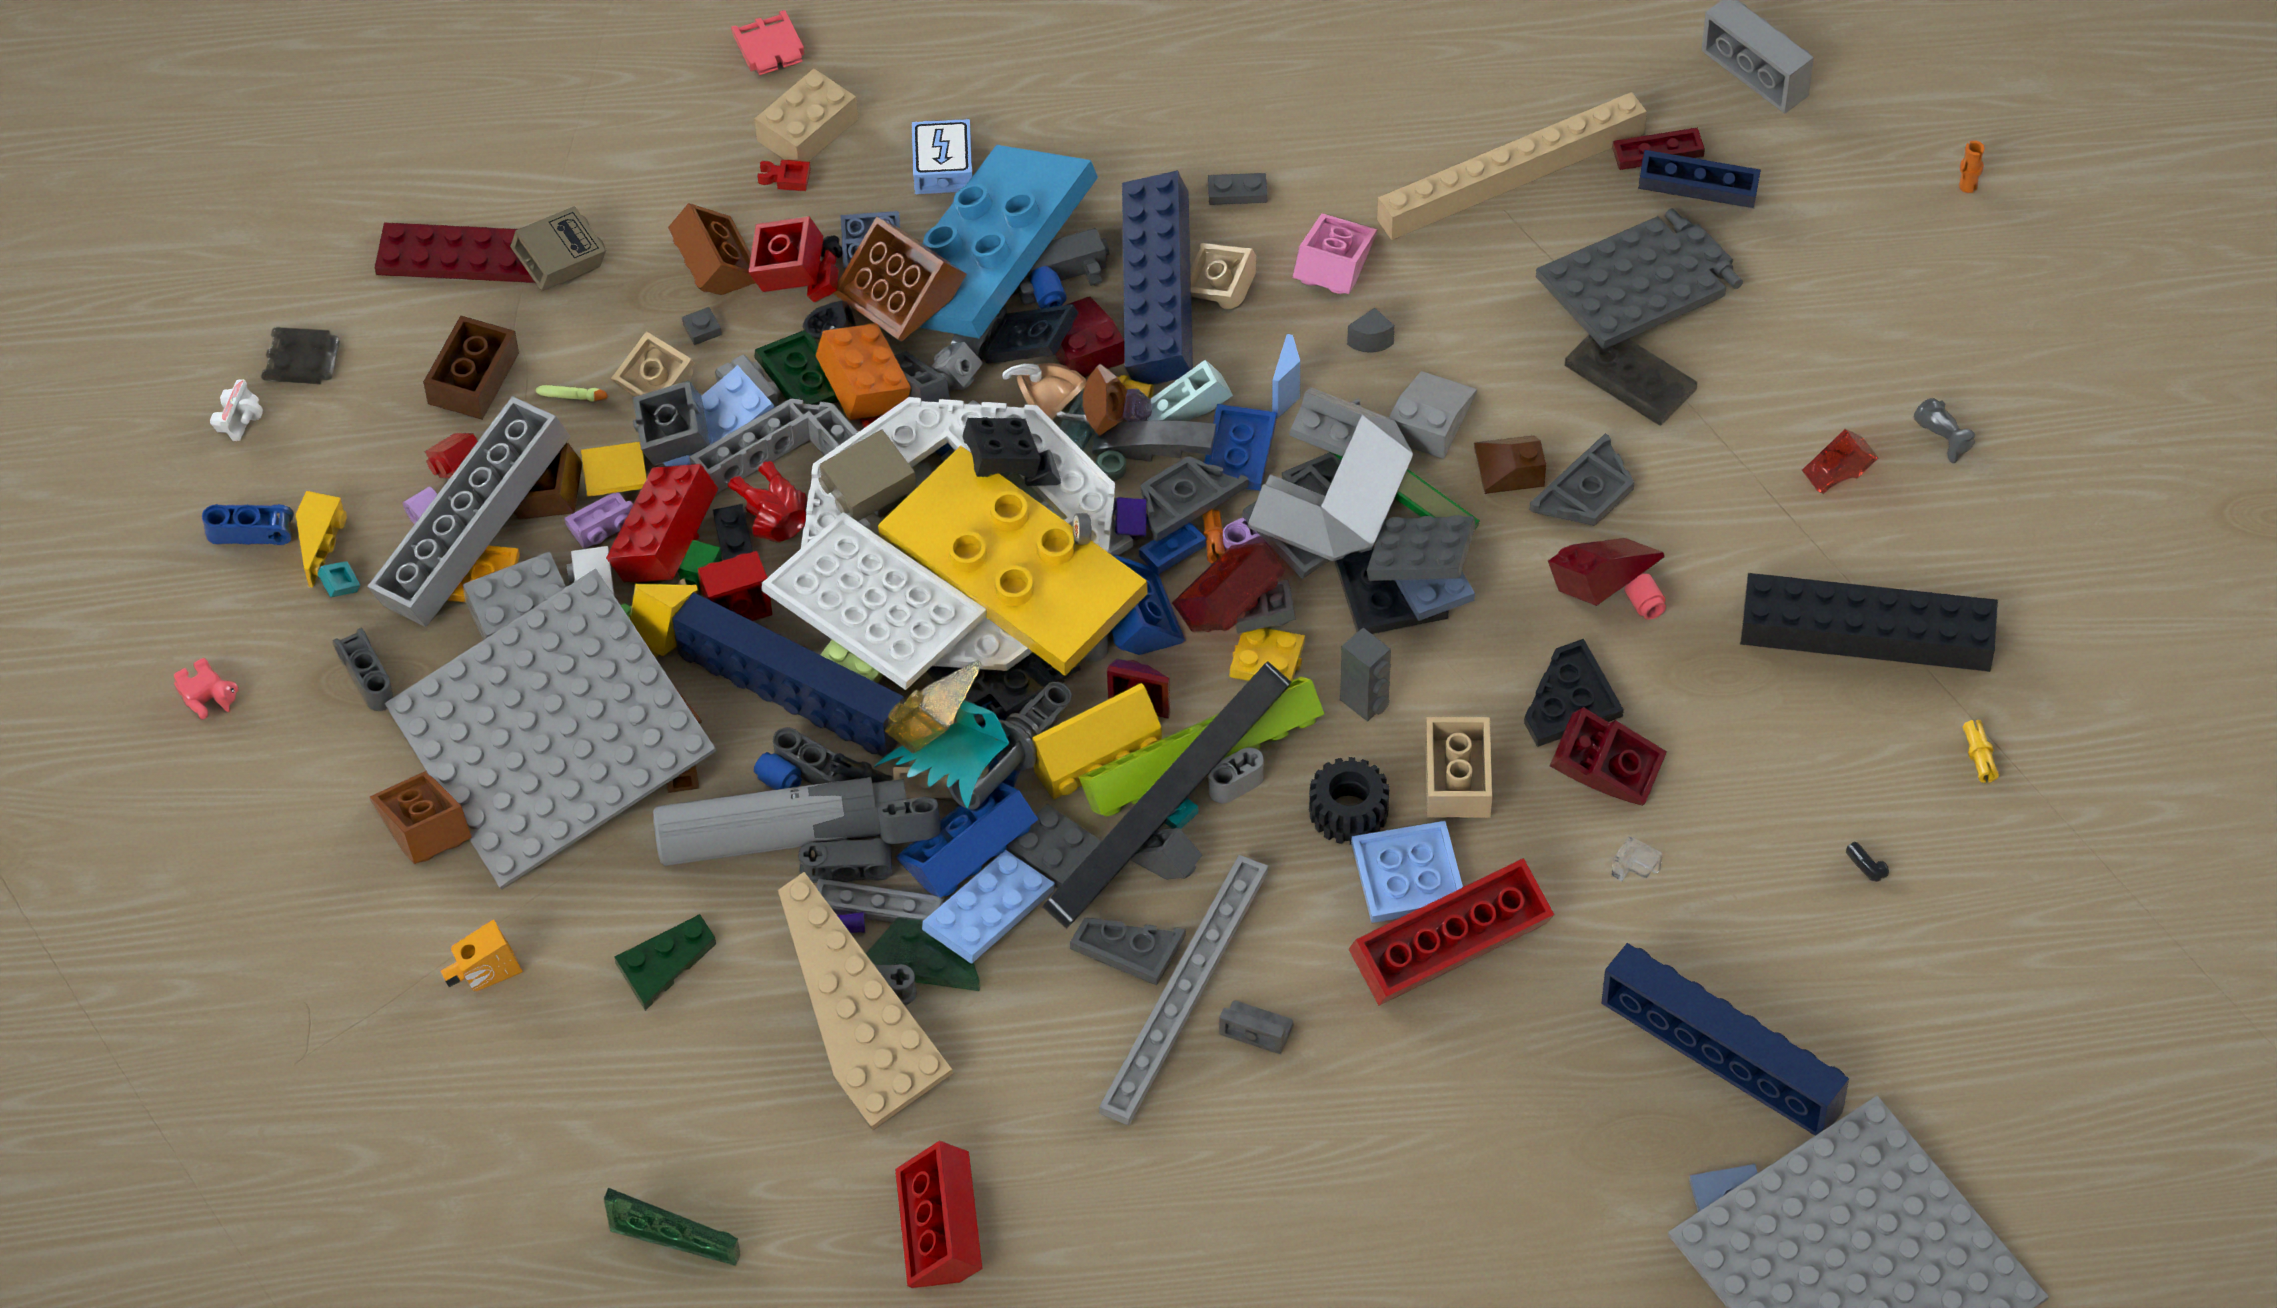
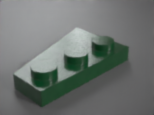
M699 914L614 956L615 963L646 1011L653 1004V999L663 990L667 991L674 984V979L685 969H690L716 945V940L708 925Z

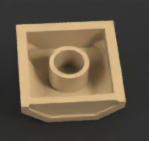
M1201 243L1200 250L1190 270L1191 297L1217 301L1219 306L1224 309H1233L1243 302L1256 274V254L1253 249Z
M646 331L611 379L626 392L636 397L690 380L693 374L692 367L695 363L688 356Z

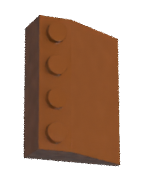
M876 216L839 279L837 291L833 292V294L847 302L848 305L872 322L877 323L878 326L889 334L903 341L953 299L967 274L900 228Z

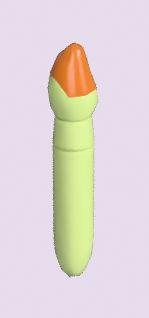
M542 385L535 389L537 394L546 397L587 399L590 402L608 398L607 393L598 388L587 390L577 387Z

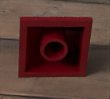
M1116 659L1108 666V699L1142 683L1146 688L1156 715L1169 719V677L1149 665L1141 664L1135 660Z

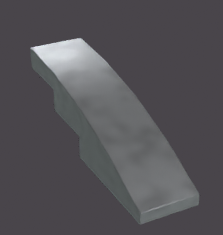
M1162 420L1118 423L1101 436H1098L1096 433L1092 454L1100 455L1106 451H1117L1127 459L1152 462L1153 455L1181 458L1183 451L1211 455L1216 434V424Z

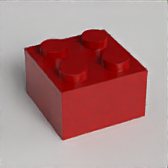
M810 216L756 224L748 273L762 292L817 285L824 236Z
M757 551L739 554L734 558L709 563L704 567L697 568L702 597L751 621L773 615L771 598L762 591V582L768 577Z

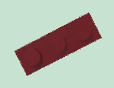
M1698 127L1615 140L1612 145L1619 170L1641 167L1644 150L1690 158L1704 157L1705 153Z

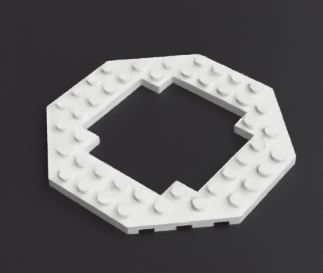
M908 397L813 463L801 548L841 514L835 504L834 496L831 493H825L819 483V478L821 477L820 463L883 429L909 465L913 467L946 443L954 450L962 446L971 452L962 437L967 418L1026 419L1038 453L1048 449L1052 452L1061 478V484L1031 487L1072 527L1076 513H1087L1091 519V540L1108 553L1115 483L1037 405H1025L1024 408L1007 407V403L982 402V405L964 404V401L939 399V402L921 401V398ZM863 518L860 521H858L860 524L871 530L870 523L866 520V518ZM985 617L933 666L1007 671L1031 654L1032 651Z

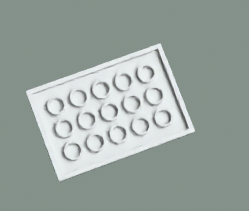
M844 512L762 582V591L905 690L986 617L987 610Z

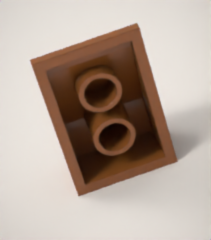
M427 771L370 796L372 804L399 847L414 864L426 862L432 859L434 855L447 849L456 848L462 842L472 838L462 806L431 775L429 776Z

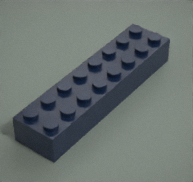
M1178 170L1122 183L1125 369L1131 380L1152 385L1177 380L1193 369L1189 191Z
M693 592L672 618L678 654L689 663L695 662L705 667L711 674L715 676L721 675L731 680L737 687L741 689L746 688L758 694L763 700L767 702L772 701L784 707L789 713L793 715L798 714L810 720L815 726L826 728L836 733L841 739L852 741L862 746L871 754H878L882 757L887 756L907 733L905 705H903L904 696Z
M1626 943L1605 969L1601 1004L1816 1136L1834 1124L1842 1114L1849 1078L1840 1069L1828 1066L1817 1059L1809 1050L1801 1049L1792 1044L1783 1034L1769 1030L1761 1025L1755 1017L1743 1014L1735 1009L1727 1000L1717 998L1707 992L1701 984L1689 981L1678 974L1670 965H1663L1653 959L1644 949L1635 948L1629 943Z

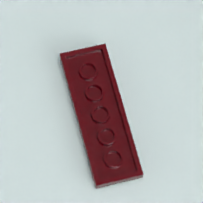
M387 222L383 224L374 267L376 275L535 283L510 247L517 229Z

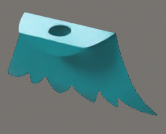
M958 698L956 723L900 746L882 758L874 768L901 756L903 757L896 765L917 759L908 771V778L931 768L928 775L929 787L947 774H949L947 788H950L959 779L961 797L968 809L974 787L982 771L1000 751L1009 745V742L994 712ZM974 714H982L986 723L984 728L977 724Z

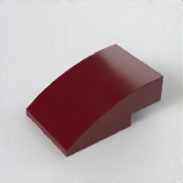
M1583 707L1572 713L1550 763V767L1597 791L1643 806L1647 801L1667 751L1617 720L1609 723Z

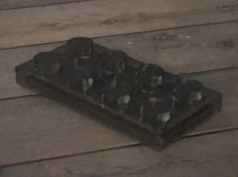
M1588 335L1565 358L1564 366L1660 426L1697 390V381L1630 339L1602 349Z

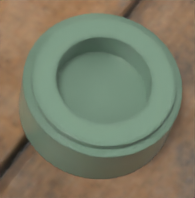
M1106 451L1098 456L1096 465L1112 481L1119 480L1125 475L1126 459L1121 453Z

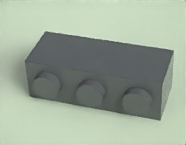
M1362 628L1341 646L1340 700L1366 721H1369L1374 715L1383 713L1389 705L1391 649L1365 628Z

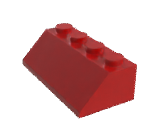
M939 1140L895 1169L907 1286L911 1288L960 1283L983 1269L969 1151Z

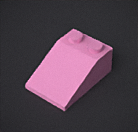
M1321 213L1299 246L1293 278L1301 280L1306 285H1319L1329 288L1333 293L1349 294L1357 282L1376 236L1377 229Z

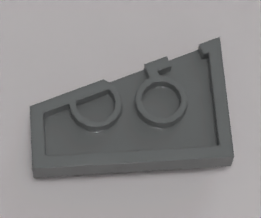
M1084 917L1070 941V949L1157 985L1186 936V929L1174 928V931L1159 930L1157 926L1146 924L1144 928L1125 926L1120 921Z

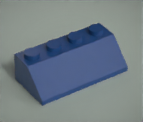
M1001 783L978 808L967 809L959 805L940 820L941 833L932 839L914 841L899 853L896 858L927 892L942 898L952 894L958 888V884L966 877L978 873L982 869V864L991 857L1003 853L1007 848L1006 845L1013 839L1025 835L1038 818L1018 789Z

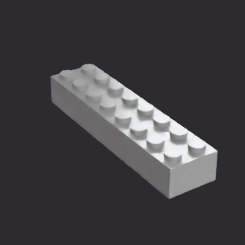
M511 397L367 586L384 607L425 627L428 626L571 437L558 418L520 399Z

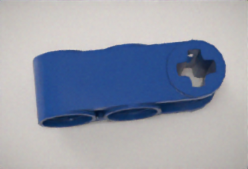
M215 504L203 511L202 520L206 538L213 544L285 545L291 541L292 533L289 530V525L293 520L294 512L290 507L280 504L272 506Z

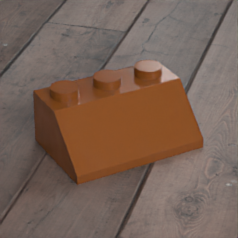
M688 203L668 226V229L674 238V244L679 248L684 258L685 265L690 269L695 279L696 286L703 292L724 295L755 284L756 282L748 273L751 253L731 216Z

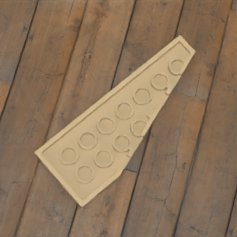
M803 872L778 889V893L834 1078L871 1129L874 1130L952 1075L953 1070L806 873Z

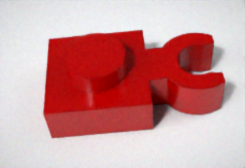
M781 159L780 166H777L770 161H761L760 170L767 173H758V183L770 185L777 182V189L806 191L811 171L810 162Z
M829 250L825 251L824 259L820 260L817 285H811L807 288V297L814 303L837 291L839 269L835 266L836 257Z

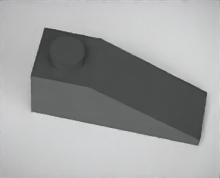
M907 351L894 355L911 386L908 397L921 398V401L939 402V399L950 400L947 379Z

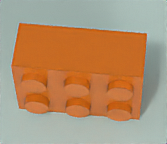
M877 323L824 330L822 332L816 358L849 420L884 415L908 398L911 386Z

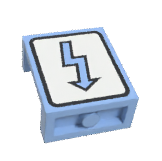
M970 119L912 122L915 194L958 192L961 188L965 187L972 178Z

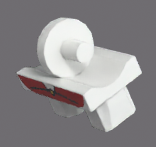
M237 380L233 389L223 390L220 399L224 410L223 412L213 413L210 419V424L216 432H226L232 441H240L250 420H259L263 414V409L258 404L259 398L248 390L245 380Z

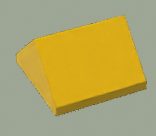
M640 442L581 450L587 497L642 489L647 477L644 453L641 450Z
M635 584L629 619L649 649L664 656L677 646L672 618L693 592L697 594V585Z

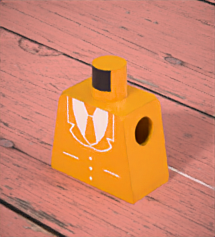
M494 919L452 945L451 951L457 962L440 970L448 987L466 979L473 991L482 990L523 972L512 948Z

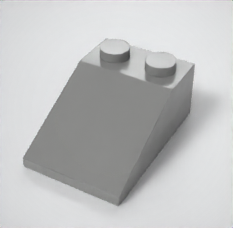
M1421 371L1400 395L1389 418L1396 421L1410 448L1444 459L1477 393V389Z

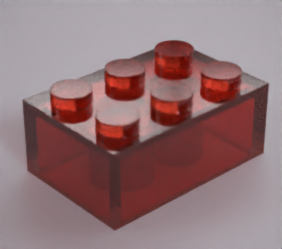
M1266 542L1232 545L1188 586L1172 604L1192 632L1227 631L1237 624V618L1243 612L1249 611L1257 605V599L1263 593L1272 590L1278 584L1277 579L1285 573V570Z

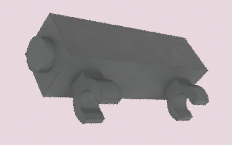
M1093 228L1052 240L1012 295L1019 293L1023 305L1035 302L1032 295L1034 289L1030 282V276L1034 270L1043 266L1051 267L1052 270L1057 272L1060 281L1086 274L1090 286L1102 283L1099 273H1101V269L1106 268V255L1110 254L1106 239L1100 238L1097 229Z

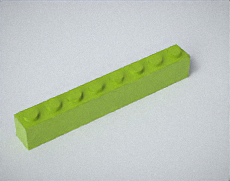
M1298 677L1292 680V683L1223 759L1243 748L1251 747L1258 750L1261 748L1260 743L1264 741L1282 739L1288 736V731L1295 727L1305 728L1316 723L1315 718L1324 715V711L1313 681L1305 677ZM1218 714L1079 776L1091 811L1108 817L1119 813L1122 810L1121 806L1130 802L1136 804Z

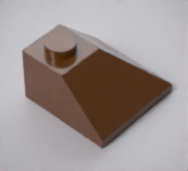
M1534 435L1474 442L1484 494L1545 487L1546 461L1541 440Z

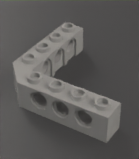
M789 399L691 455L690 463L691 465L702 464L719 488L717 491L719 493L728 488L730 479L737 476L745 478L757 471L762 463L774 461L809 440L825 456L857 434L858 431L833 403L820 402L819 405L804 404L803 400ZM903 496L874 513L878 517L897 507L903 501Z

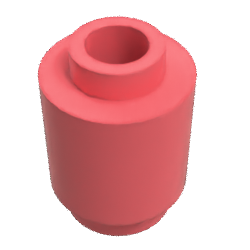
M1641 574L1625 586L1624 591L1637 613L1640 616H1644L1645 619H1655L1666 610L1665 597L1650 574Z

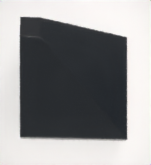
M1048 449L1039 453L1041 460L1036 477H1024L1025 484L1027 486L1061 484V478L1052 452Z

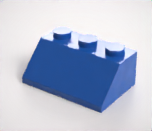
M1113 555L1147 580L1148 593L1111 630L1115 645L1122 651L1142 655L1183 643L1185 641L1184 635L1159 574L1157 575L1150 566Z

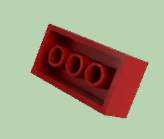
M702 464L655 467L651 469L606 557L624 583L672 580L719 489Z

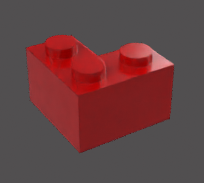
M454 433L424 451L428 457L426 463L434 475H438L439 478L450 479L478 442L474 433Z

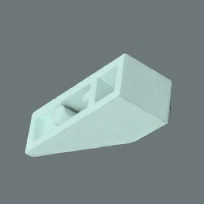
M1204 360L1135 409L1133 413L1138 421H1188L1211 412L1217 407V404H1222L1232 397L1233 394L1222 374Z

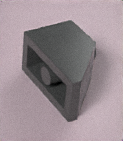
M1180 828L1157 830L1134 855L1131 861L1166 880L1184 879L1195 871V864L1202 854Z

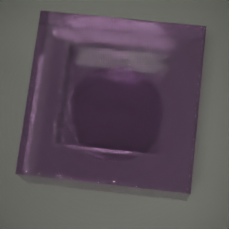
M1127 389L1123 418L1128 422L1148 421L1152 413L1151 399L1139 389Z

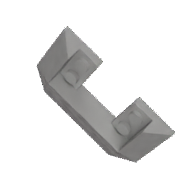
M1310 387L1304 394L1302 405L1291 427L1289 436L1343 457L1326 496L1270 474L1266 484L1262 485L1247 527L1328 560L1336 561L1344 558L1346 554L1355 551L1362 553L1372 550L1413 457V453L1395 420Z

